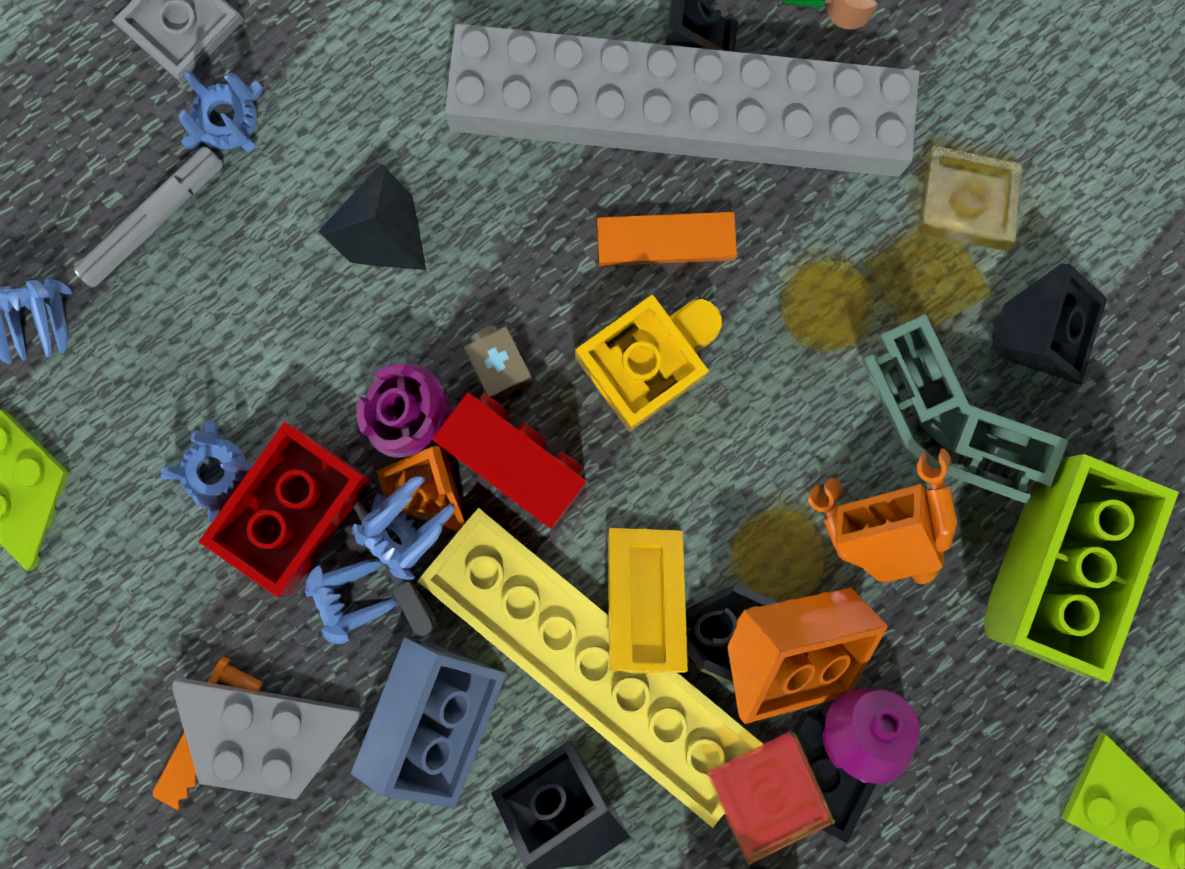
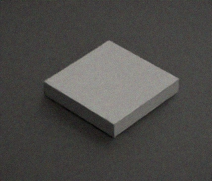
M132 0L112 21L175 79L183 84L186 80L184 72L188 70L193 73L244 19L225 0Z

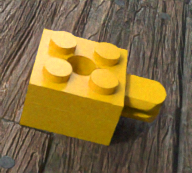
M652 294L575 349V359L630 433L706 377L709 370L699 358L697 352L717 338L722 327L721 315L718 308L711 302L697 299L692 300L674 314L668 316Z

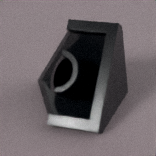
M670 0L665 45L735 52L738 21L734 18H723L719 9L714 10L704 0Z
M382 164L318 230L350 263L426 270L413 198Z
M735 582L733 586L687 608L686 637L688 655L700 671L734 686L727 646L737 627L738 618L744 610L751 607H761L779 602Z

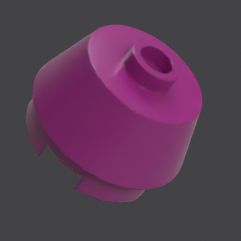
M395 364L378 370L373 375L378 378L370 386L366 397L359 396L357 402V422L361 433L368 436L370 442L378 451L391 457H408L430 447L437 446L438 444L432 438L453 412L451 401L437 378L426 368L415 364Z
M856 688L841 694L832 703L826 716L825 729L822 735L826 753L835 767L838 769L842 768L854 778L861 780V782L881 784L899 778L909 768L919 741L920 728L914 710L899 695L886 690Z

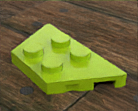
M0 408V545L26 571L34 570L39 564L41 558L38 556L47 529H51L56 515L55 505L57 499L63 494L70 473L5 409Z

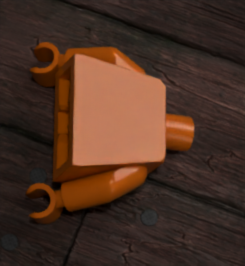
M945 449L940 450L939 463L941 468L939 469L930 467L926 462L925 451L922 453L917 464V473L924 481L929 482L930 489L925 490L922 484L837 506L836 503L843 495L841 483L835 478H829L824 484V491L827 496L822 493L821 486L816 484L809 492L808 502L816 511L825 513L827 519L823 520L839 558L863 568L880 582L887 583L909 577L918 584H927L934 580L938 571L944 566V551L951 548L957 526L951 486H945L944 477L951 463L949 453Z

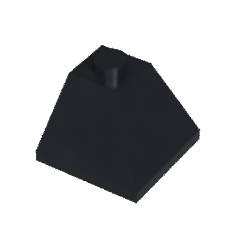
M1061 263L1004 304L1000 319L993 327L991 348L1010 362L1082 384L1107 298L1071 264Z
M571 740L491 793L526 869H556L590 865L630 838L612 803Z

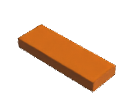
M735 212L597 218L599 266L736 260Z

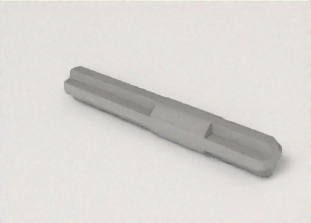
M202 147L75 266L74 271L77 276L87 285L96 287L222 168L221 160L207 147Z

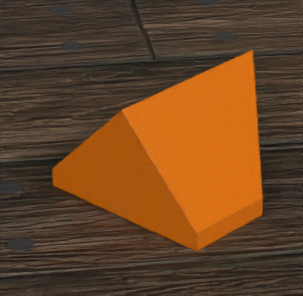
M441 446L430 447L376 471L382 493L386 496V499L411 478L416 476L425 478V481L411 495L412 500L400 513L406 512L408 516L428 522L449 504H453L455 510L442 527L458 532L466 523L447 452Z

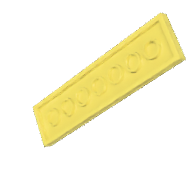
M478 508L418 580L435 597L713 828L726 811L709 773L766 745L677 672L641 674L628 673L626 671H609V615L484 511Z

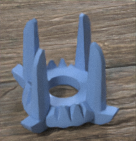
M186 70L184 72L185 78L198 96L194 99L193 104H191L190 115L185 110H182L179 114V121L189 134L181 140V143L187 149L199 147L203 143L209 147L223 150L236 148L241 145L248 153H251L256 148L249 139L257 123V110L254 102L259 98L262 86L255 80L248 87L236 74L230 73L224 77L229 85L217 83L206 88L193 73ZM219 104H229L234 109L233 120L224 113L220 114L226 126H215L210 121L211 111Z
M44 279L45 284L43 285L37 280L26 281L27 288L11 289L10 286L0 287V359L3 362L11 364L12 359L2 319V310H4L12 339L20 358L23 361L27 359L19 316L20 308L23 306L31 310L45 356L50 357L52 348L44 305L46 303L59 353L63 354L66 351L68 332L61 295L72 294L68 286L59 280Z
M215 421L204 422L205 431H194L192 433L191 441L195 444L186 451L179 467L164 466L160 468L162 480L180 479L183 489L194 499L196 505L208 509V521L215 519L222 509V504L228 501L254 464L247 463L244 454L235 444L219 438ZM209 458L219 459L222 462L220 464L221 468L225 469L223 478L213 485L206 484L200 477V467Z
M421 476L408 480L387 499L383 494H376L372 510L364 516L361 526L354 524L352 527L356 543L361 546L365 544L371 550L372 555L377 556L381 563L387 564L391 568L389 571L394 577L404 580L415 578L410 568L417 563L418 559L428 549L434 546V542L442 531V526L455 510L453 504H449L416 531V528L412 527L415 520L406 521L407 513H399L412 500L411 495L425 481V478ZM386 528L391 529L399 536L402 545L392 541L386 532Z
M365 560L322 574L319 565L309 574L305 583V593L307 597L313 596L325 626L320 631L328 642L335 644L348 642V632L383 615L396 605L397 599L391 598L343 615L341 608L344 607V604L337 603L341 596L340 594H334V590L378 570L383 564L380 560Z

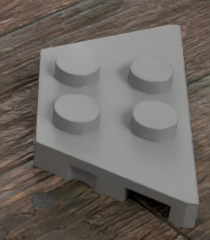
M179 677L173 681L172 686L199 784L291 799L299 797L358 720L360 713L359 708L262 691H250L238 687Z

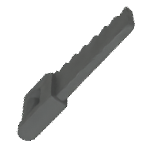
M358 500L353 503V507L362 521L364 516L370 512L362 501ZM384 564L396 587L392 589V592L415 634L428 636L435 633L439 628V620L417 583L410 580L394 577L389 571L391 568Z

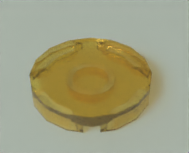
M820 260L804 266L791 277L781 296V316L791 336L800 345L815 352H836L851 346L866 333L873 318L874 297L868 282L855 268L840 261Z
M776 508L758 512L741 524L733 538L730 560L735 577L742 586L779 603L789 599L800 598L814 587L823 572L825 551L822 538L809 520L794 511Z

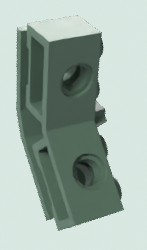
M926 314L887 331L877 338L885 354L878 358H875L874 354L864 358L862 362L902 447L919 461L922 453L925 451L927 464L934 469L941 468L940 463L913 439L901 414V410L907 407L911 408L917 426L941 448L968 457L963 470L949 466L946 475L1028 504L1031 496L1024 493L1029 480L1048 486L1052 485L1069 440L969 405ZM893 359L910 395L909 398L903 401L900 400L897 388L883 364ZM982 458H986L1016 469L1014 481L977 468L979 462L982 461Z

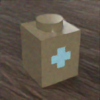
M490 326L470 337L472 343L465 346L464 349L487 395L496 401L533 383L532 377L507 327L497 330L495 326Z

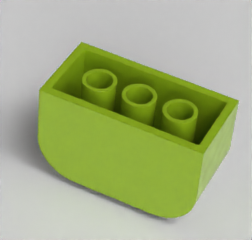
M1081 454L1061 459L1051 486L1035 481L1029 492L1031 495L1028 504H1024L992 589L986 609L984 628L986 636L994 641L1080 676L1110 683L1179 492L1088 455Z

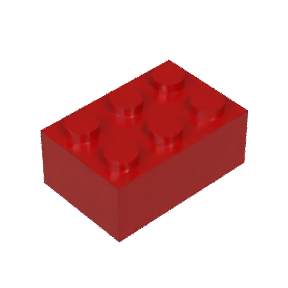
M467 393L432 440L551 530H554L586 487L587 481L581 477L584 473V468L562 451L555 458L543 448L547 444L545 442L546 439L522 422L517 429L506 421L509 417L506 413L507 410L485 393H483L479 400L470 393Z
M284 422L198 542L277 598L291 596L351 512L353 503L360 499L372 482V479L299 428Z

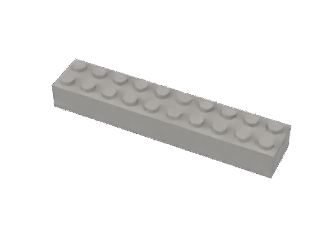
M455 24L445 116L449 129L453 132L899 177L910 165L913 158L919 71Z

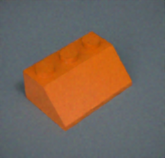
M852 588L823 592L818 595L789 599L780 603L761 607L755 606L744 610L737 620V627L727 646L739 718L744 724L834 700L846 691L854 689L888 625Z

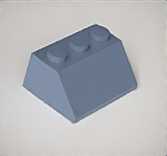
M404 637L351 774L382 797L456 808L507 673L437 645Z

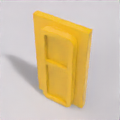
M609 528V671H626L628 673L641 674L686 673L688 665L683 531L652 530L647 528Z

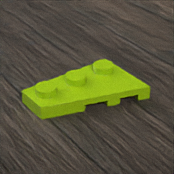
M1100 732L1061 819L1159 869H1185V812L1106 734Z

